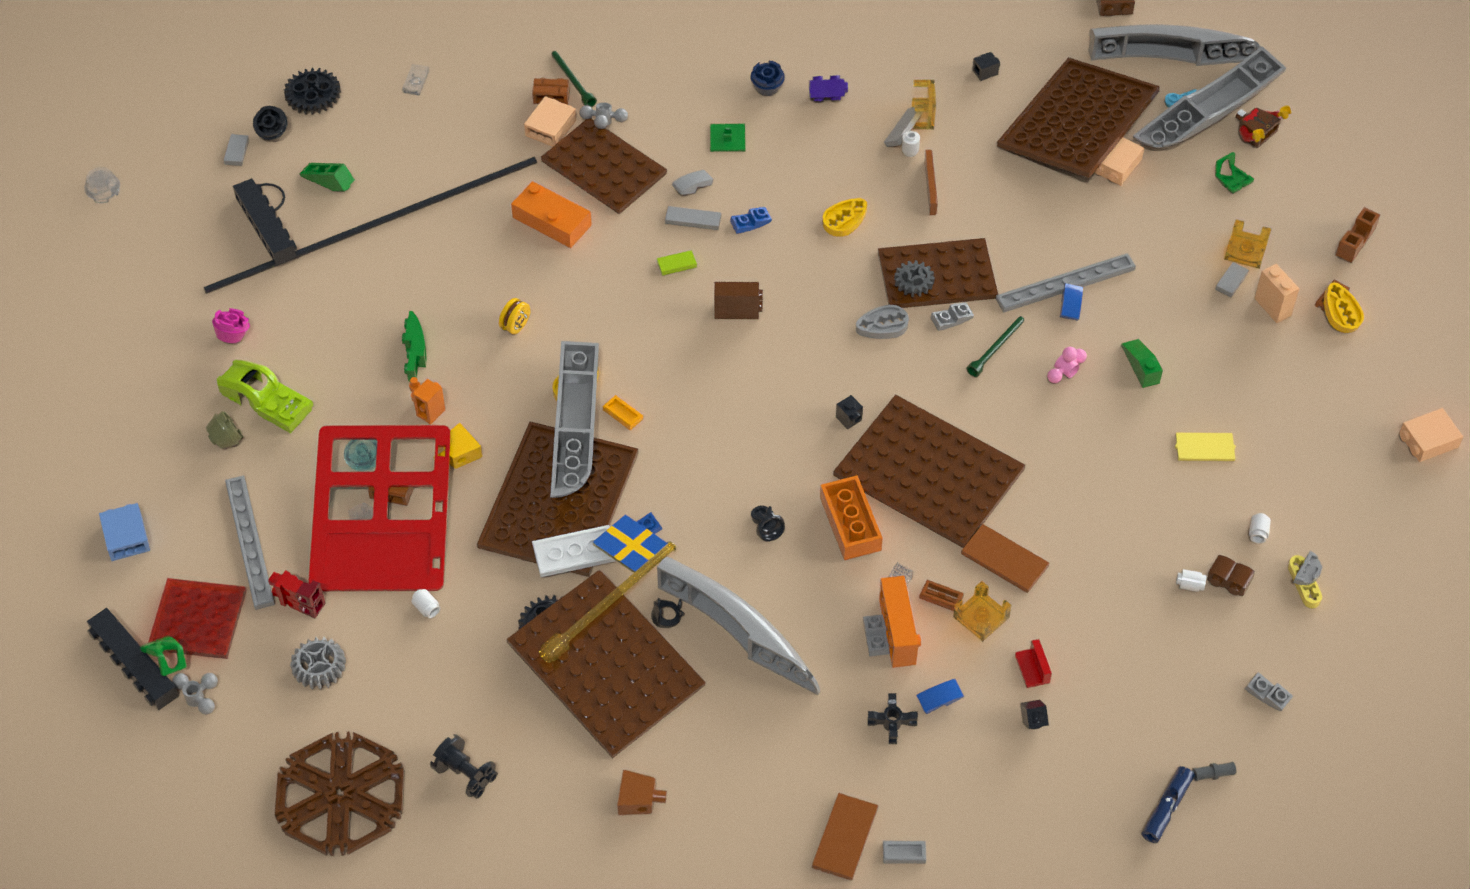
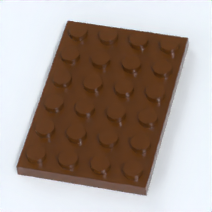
M591 118L583 121L541 156V162L618 214H621L667 174L665 167L608 129L597 128L594 120Z
M985 238L878 248V257L888 305L909 308L996 299V295H998ZM915 260H917L918 264L924 262V267L930 266V271H934L935 277L932 290L928 289L927 294L921 292L920 297L917 293L914 294V297H911V293L904 295V290L899 291V286H895L894 277L897 267L901 268L902 263L907 265L908 261L914 264Z

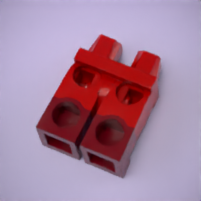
M286 570L282 575L273 572L268 579L269 585L274 586L271 591L272 595L279 598L280 605L286 607L288 604L290 608L316 619L326 604L321 585L317 581L313 580L311 584H308Z

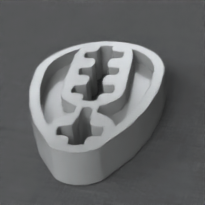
M881 306L870 310L857 320L856 332L868 338H896L907 331L909 317L907 312L899 306Z

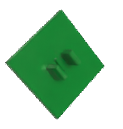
M710 124V152H746L745 124Z

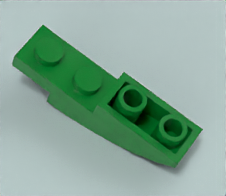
M409 311L408 318H405L404 328L406 333H402V344H405L408 363L404 365V374H407L409 382L412 377L417 378L418 367L426 368L427 362L423 330L413 311Z

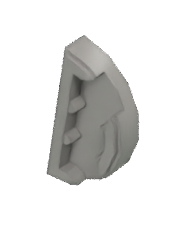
M1311 550L1293 583L1309 585L1320 577L1322 565L1318 560V556Z

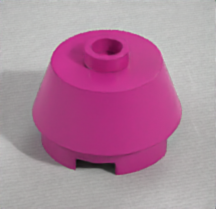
M229 308V311L224 312L218 310L212 319L216 337L226 343L240 342L250 327L249 318L244 316V312L234 308Z

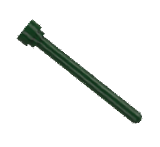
M553 51L551 53L552 57L582 96L581 102L583 105L595 106L597 103L595 96L584 89L559 53Z
M1019 316L979 360L972 361L966 367L967 372L971 376L978 377L983 372V365L1022 325L1024 317Z

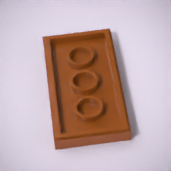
M984 524L981 525L961 550V554L1026 593L1032 589L1049 567L1048 561Z
M838 793L812 863V868L853 881L879 805Z

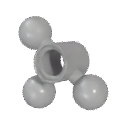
M605 102L598 103L596 110L586 105L581 107L579 112L583 119H590L592 116H596L594 124L599 129H603L611 124L612 118H615L618 122H624L628 118V113L625 109L619 108L612 112V105Z
M178 673L173 677L172 683L176 686V689H182L186 703L189 706H198V710L205 715L213 712L215 708L214 702L209 698H204L203 690L213 689L217 685L218 679L215 674H204L200 684L197 681H189L188 677L183 673Z

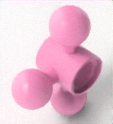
M1066 347L1062 355L1055 362V368L1048 372V380L1051 383H1058L1062 379V374L1072 378L1079 370V364L1086 360V352L1083 349Z

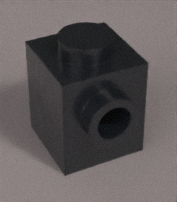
M992 52L973 58L972 71L980 81L999 74L1000 60Z
M852 395L836 404V418L846 429L862 421L863 406Z
M1040 699L1020 703L1022 721L1028 729H1039L1049 725L1047 706Z

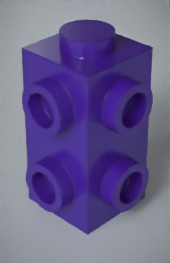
M832 75L830 79H823V76H813V80H809V97L813 98V101H824V97H831V100H841V97L845 96V93L848 92V82L840 78V75Z

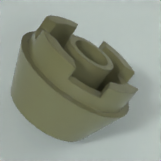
M225 411L214 414L206 426V430L209 433L208 438L221 449L238 445L239 441L244 438L240 429H237L232 422V418Z

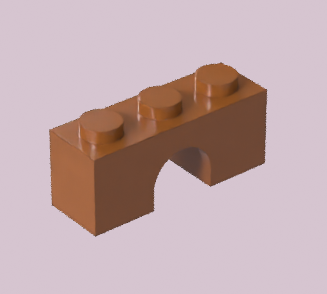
M1364 207L1357 216L1352 230H1347L1340 240L1336 256L1352 263L1375 231L1380 214Z

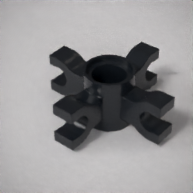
M888 693V707L884 710V713L868 711L867 723L868 726L883 725L889 732V744H897L898 730L901 725L917 726L918 711L902 713V710L897 707V694ZM894 717L896 720H890L889 718Z

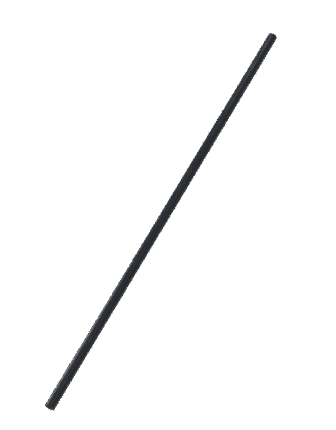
M531 157L296 250V258L536 164L537 160L535 157ZM273 260L207 285L203 287L206 294L273 268L276 265Z

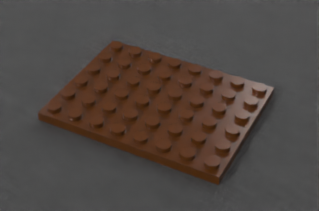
M1068 57L997 141V147L1090 178L1160 92V86Z
M895 394L835 468L833 476L841 480L858 475L865 494L964 548L1025 470L1026 465Z
M529 421L479 537L477 548L537 564L532 541L606 525L610 526L638 456V448L594 437L592 469L585 484L572 494L551 498L555 427ZM593 566L569 572L589 577Z
M600 569L507 638L508 645L612 759L706 684Z

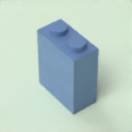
M138 503L128 504L124 507L109 509L99 513L111 561L150 551Z

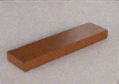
M930 149L925 150L924 164L929 214L936 215L938 200L933 152Z

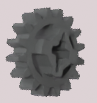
M915 260L914 264L908 261L907 265L902 263L901 268L897 267L894 277L895 286H899V291L904 290V295L911 293V297H914L916 293L920 297L921 292L927 294L928 289L932 290L935 278L934 271H930V266L924 267L925 263L918 264L917 260Z

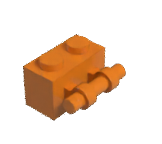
M412 377L409 389L412 392L411 400L415 405L416 416L431 425L445 411L442 387L439 383L432 382L429 379H426L420 385L418 379Z

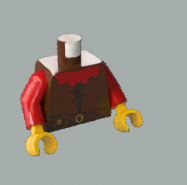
M1288 105L1274 112L1254 108L1247 113L1240 109L1235 118L1240 121L1238 131L1243 141L1250 142L1258 149L1278 131L1281 118L1287 119L1289 117L1288 114L1292 112Z

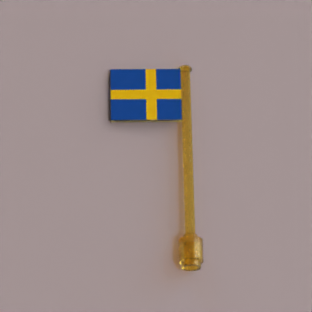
M626 514L592 543L593 546L633 572V574L564 634L555 633L542 644L539 650L540 656L548 663L557 660L569 649V641L672 551H676V545L671 541H664Z

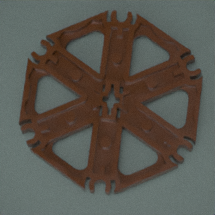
M347 731V736L344 739H340L339 732H336L335 740H333L332 732L290 754V758H286V764L290 765V767H280L281 773L278 772L275 802V818L277 823L285 821L286 824L282 825L281 829L286 836L326 855L327 848L330 856H333L334 849L339 848L341 856H344L345 847H347V855L391 832V828H394L395 824L390 819L397 818L400 820V813L403 815L404 767L402 763L394 765L393 762L398 760L394 751L353 732L352 740L349 731ZM362 748L379 757V760L352 773L353 752L355 749ZM324 749L331 750L330 775L306 764L305 760ZM387 780L395 782L394 802L390 805L365 793ZM295 783L315 793L289 808L285 806L286 788L289 784ZM340 789L344 795L340 796L336 791ZM350 811L374 822L376 829L357 840H351L349 838ZM328 812L327 832L324 841H317L301 833L300 829L303 825Z

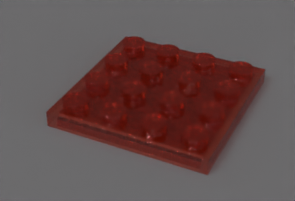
M167 578L148 643L170 636L183 647L184 654L228 659L246 594L245 586ZM165 650L164 652L177 653V650Z

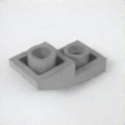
M700 170L678 178L672 182V186L681 195L696 193L697 187L712 185L714 179L705 170Z
M966 302L952 304L948 310L932 312L930 316L938 331L960 325L974 317Z
M883 614L864 616L863 623L869 656L889 654Z
M1259 672L1245 687V690L1254 697L1279 711H1282L1293 697L1280 684L1276 683L1273 685Z

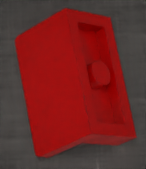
M1040 639L1032 640L1030 649L1015 652V658L1027 688L1050 683L1052 671Z

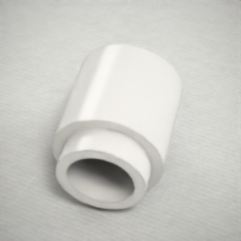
M908 131L903 134L902 151L905 156L913 157L919 152L920 135L915 131Z
M1258 513L1251 517L1249 536L1254 543H1264L1269 537L1271 520L1263 513Z
M1183 569L1182 573L1178 572L1176 584H1179V589L1199 592V590L1204 591L1206 575H1202L1201 572Z
M426 589L417 590L412 596L411 603L424 617L431 619L440 612L439 602Z

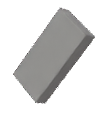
M231 134L224 157L225 165L242 166L249 142L248 135Z
M1233 262L1216 285L1215 290L1232 298L1248 275L1249 269Z
M883 841V863L926 864V841Z

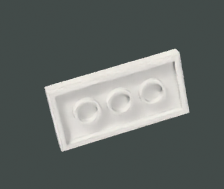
M606 525L532 541L540 577L615 562L614 559L593 546V541L610 526Z

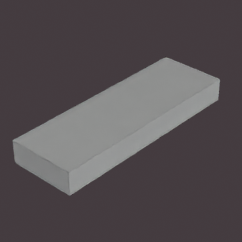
M921 106L906 110L884 141L887 147L901 145L903 134L911 131L923 114L924 110Z
M668 206L665 224L719 230L721 212Z

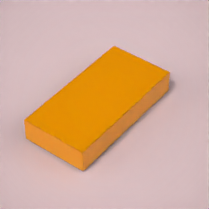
M616 395L602 406L604 412L630 431L643 420L641 413Z

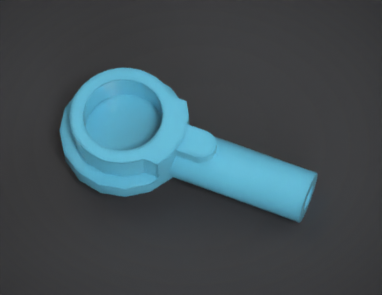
M1194 89L1180 95L1176 93L1167 94L1165 97L1166 106L1168 108L1171 107L1183 96H1188L1197 90Z

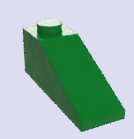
M309 162L299 173L301 177L332 191L345 192L355 180L343 163Z
M1139 339L1121 343V347L1142 388L1160 384L1163 369L1156 356Z

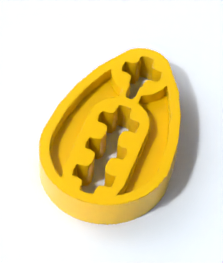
M862 198L848 199L827 208L822 218L824 230L836 237L851 234L860 226L867 212L866 200Z
M1331 283L1326 288L1324 294V308L1328 321L1337 331L1352 333L1363 323V310L1358 301L1346 288L1339 283Z

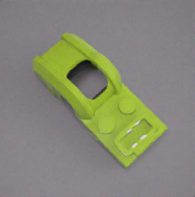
M234 360L232 362L233 365L222 376L217 378L218 389L223 396L241 405L238 393L243 394L248 399L251 408L260 417L290 434L312 411V400L278 382L276 375L266 366L245 360ZM262 373L267 377V385L260 391L246 384L251 377L263 383Z

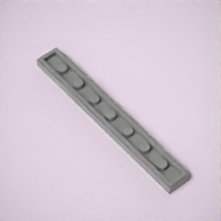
M1126 253L996 295V301L1004 313L1063 294L1065 283L1085 287L1134 271L1136 265L1129 254Z
M243 475L225 480L254 608L257 610L273 606L275 603L268 582L269 578L245 477Z

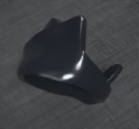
M769 506L766 510V517L762 513H755L761 519L757 525L756 534L764 541L778 539L785 530L784 519L780 515H775L772 507Z
M657 598L654 601L651 612L652 622L659 628L676 626L684 615V612L681 610L682 600L679 599L676 605L672 601ZM662 608H672L676 613L675 618L670 620L661 616Z

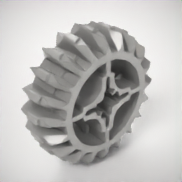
M315 637V641L311 642L308 639L307 644L300 643V649L295 648V654L291 657L292 662L290 666L292 674L296 677L298 683L302 682L304 687L309 685L312 690L315 686H318L321 690L322 685H326L329 688L330 682L336 683V678H342V672L345 671L346 658L344 657V651L338 643L334 644L332 639L327 642L325 637L320 641ZM329 656H331V657L334 658V661H333L332 664L329 663V660H328V657H329ZM304 662L308 664L307 671L303 669Z

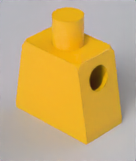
M458 423L450 430V465L453 468L457 469L483 457L481 445L461 423ZM439 447L440 453H438V456H445V447Z

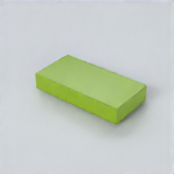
M692 250L657 258V264L662 276L697 268V262Z

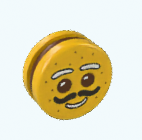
M518 298L509 300L501 311L499 327L513 335L519 333L529 319L530 305Z

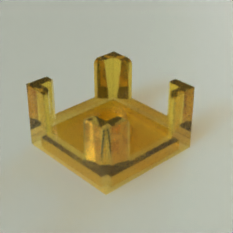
M914 80L913 87H927L926 98H912V108L915 107L916 112H926L927 122H916L913 129H934L936 114L935 80Z
M1236 219L1224 260L1260 269L1271 228L1262 227L1260 235L1243 231L1244 221Z
M983 581L976 585L974 595L966 603L963 604V600H959L955 604L953 618L982 642L1010 618L1012 606L1006 600H1003L1001 606L988 596L989 586Z

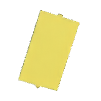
M1176 433L1175 449H1177L1178 461H1235L1234 450L1236 445L1233 443L1232 433Z

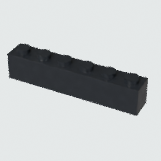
M253 178L233 185L236 200L275 265L278 266L295 259L296 244L294 240L289 239L290 235L287 229L282 228L283 224L280 217L276 218V212L273 206H269L267 196L262 195L263 192L259 183L256 184Z
M108 608L87 620L89 626L87 632L93 640L97 638L103 652L110 653V659L115 666L120 665L122 667L123 675L127 679L131 678L134 681L133 686L139 693L143 692L145 694L144 698L150 706L154 705L160 710L179 697L176 686L167 676L161 675L158 665L147 653L141 651V646Z

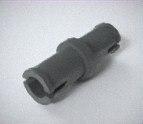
M1234 762L1218 765L1211 763L1209 766L1193 768L1192 770L1195 775L1194 781L1210 778L1217 780L1219 777L1236 775L1237 772Z

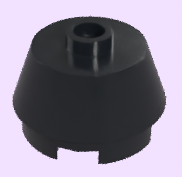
M264 106L253 117L254 131L259 137L266 140L281 137L287 128V116L282 109L276 106Z

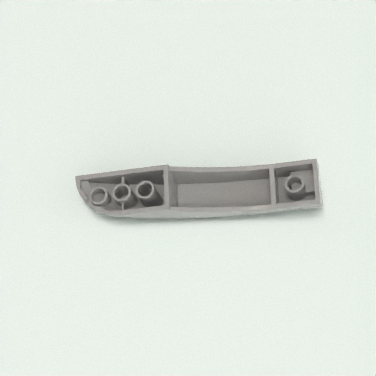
M1146 24L1090 29L1088 51L1091 60L1148 57L1194 63L1196 66L1242 62L1261 46L1251 38L1212 29L1180 25Z
M1261 46L1212 83L1188 96H1183L1134 134L1133 138L1151 147L1175 145L1206 129L1240 107L1286 71V67Z
M561 341L551 498L563 497L574 493L585 484L591 473L599 343Z
M665 557L657 566L659 589L692 605L713 619L748 653L749 660L819 695L820 688L818 682L795 649L749 603L715 580L670 557Z

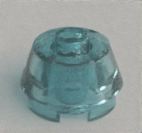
M351 440L348 442L344 449V459L349 467L360 472H369L376 467L377 440Z

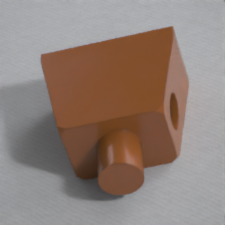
M623 770L617 804L618 815L651 814L654 802L666 803L667 791L656 790V779L654 777Z

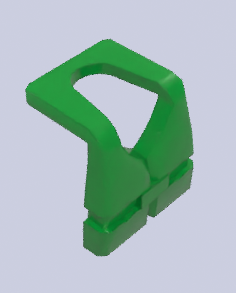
M1234 152L1216 161L1215 176L1231 193H1235L1242 189V187H1246L1254 182L1253 177L1235 166ZM1227 159L1229 168L1232 171L1231 176L1220 174L1222 164Z
M170 636L157 639L156 642L152 641L140 647L142 652L158 658L160 672L163 676L187 667L183 647ZM165 650H177V665L175 667H168L163 655Z

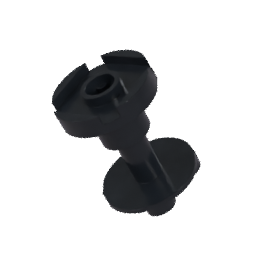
M457 734L453 735V739L447 737L435 750L433 755L436 758L434 762H430V767L439 774L449 769L456 774L463 773L470 779L466 788V795L478 799L482 796L484 788L488 783L496 779L498 775L495 771L496 765L490 761L477 769L469 763L470 757L463 753L464 739Z

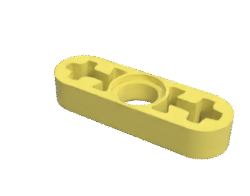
M1295 555L1289 561L1288 570L1293 581L1300 570L1298 566H1302L1305 561L1303 556ZM1316 581L1309 585L1295 584L1306 607L1317 608L1320 605L1322 594Z

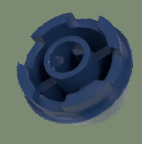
M769 60L768 63H757L752 69L750 78L758 93L773 95L782 86L785 74L780 64Z

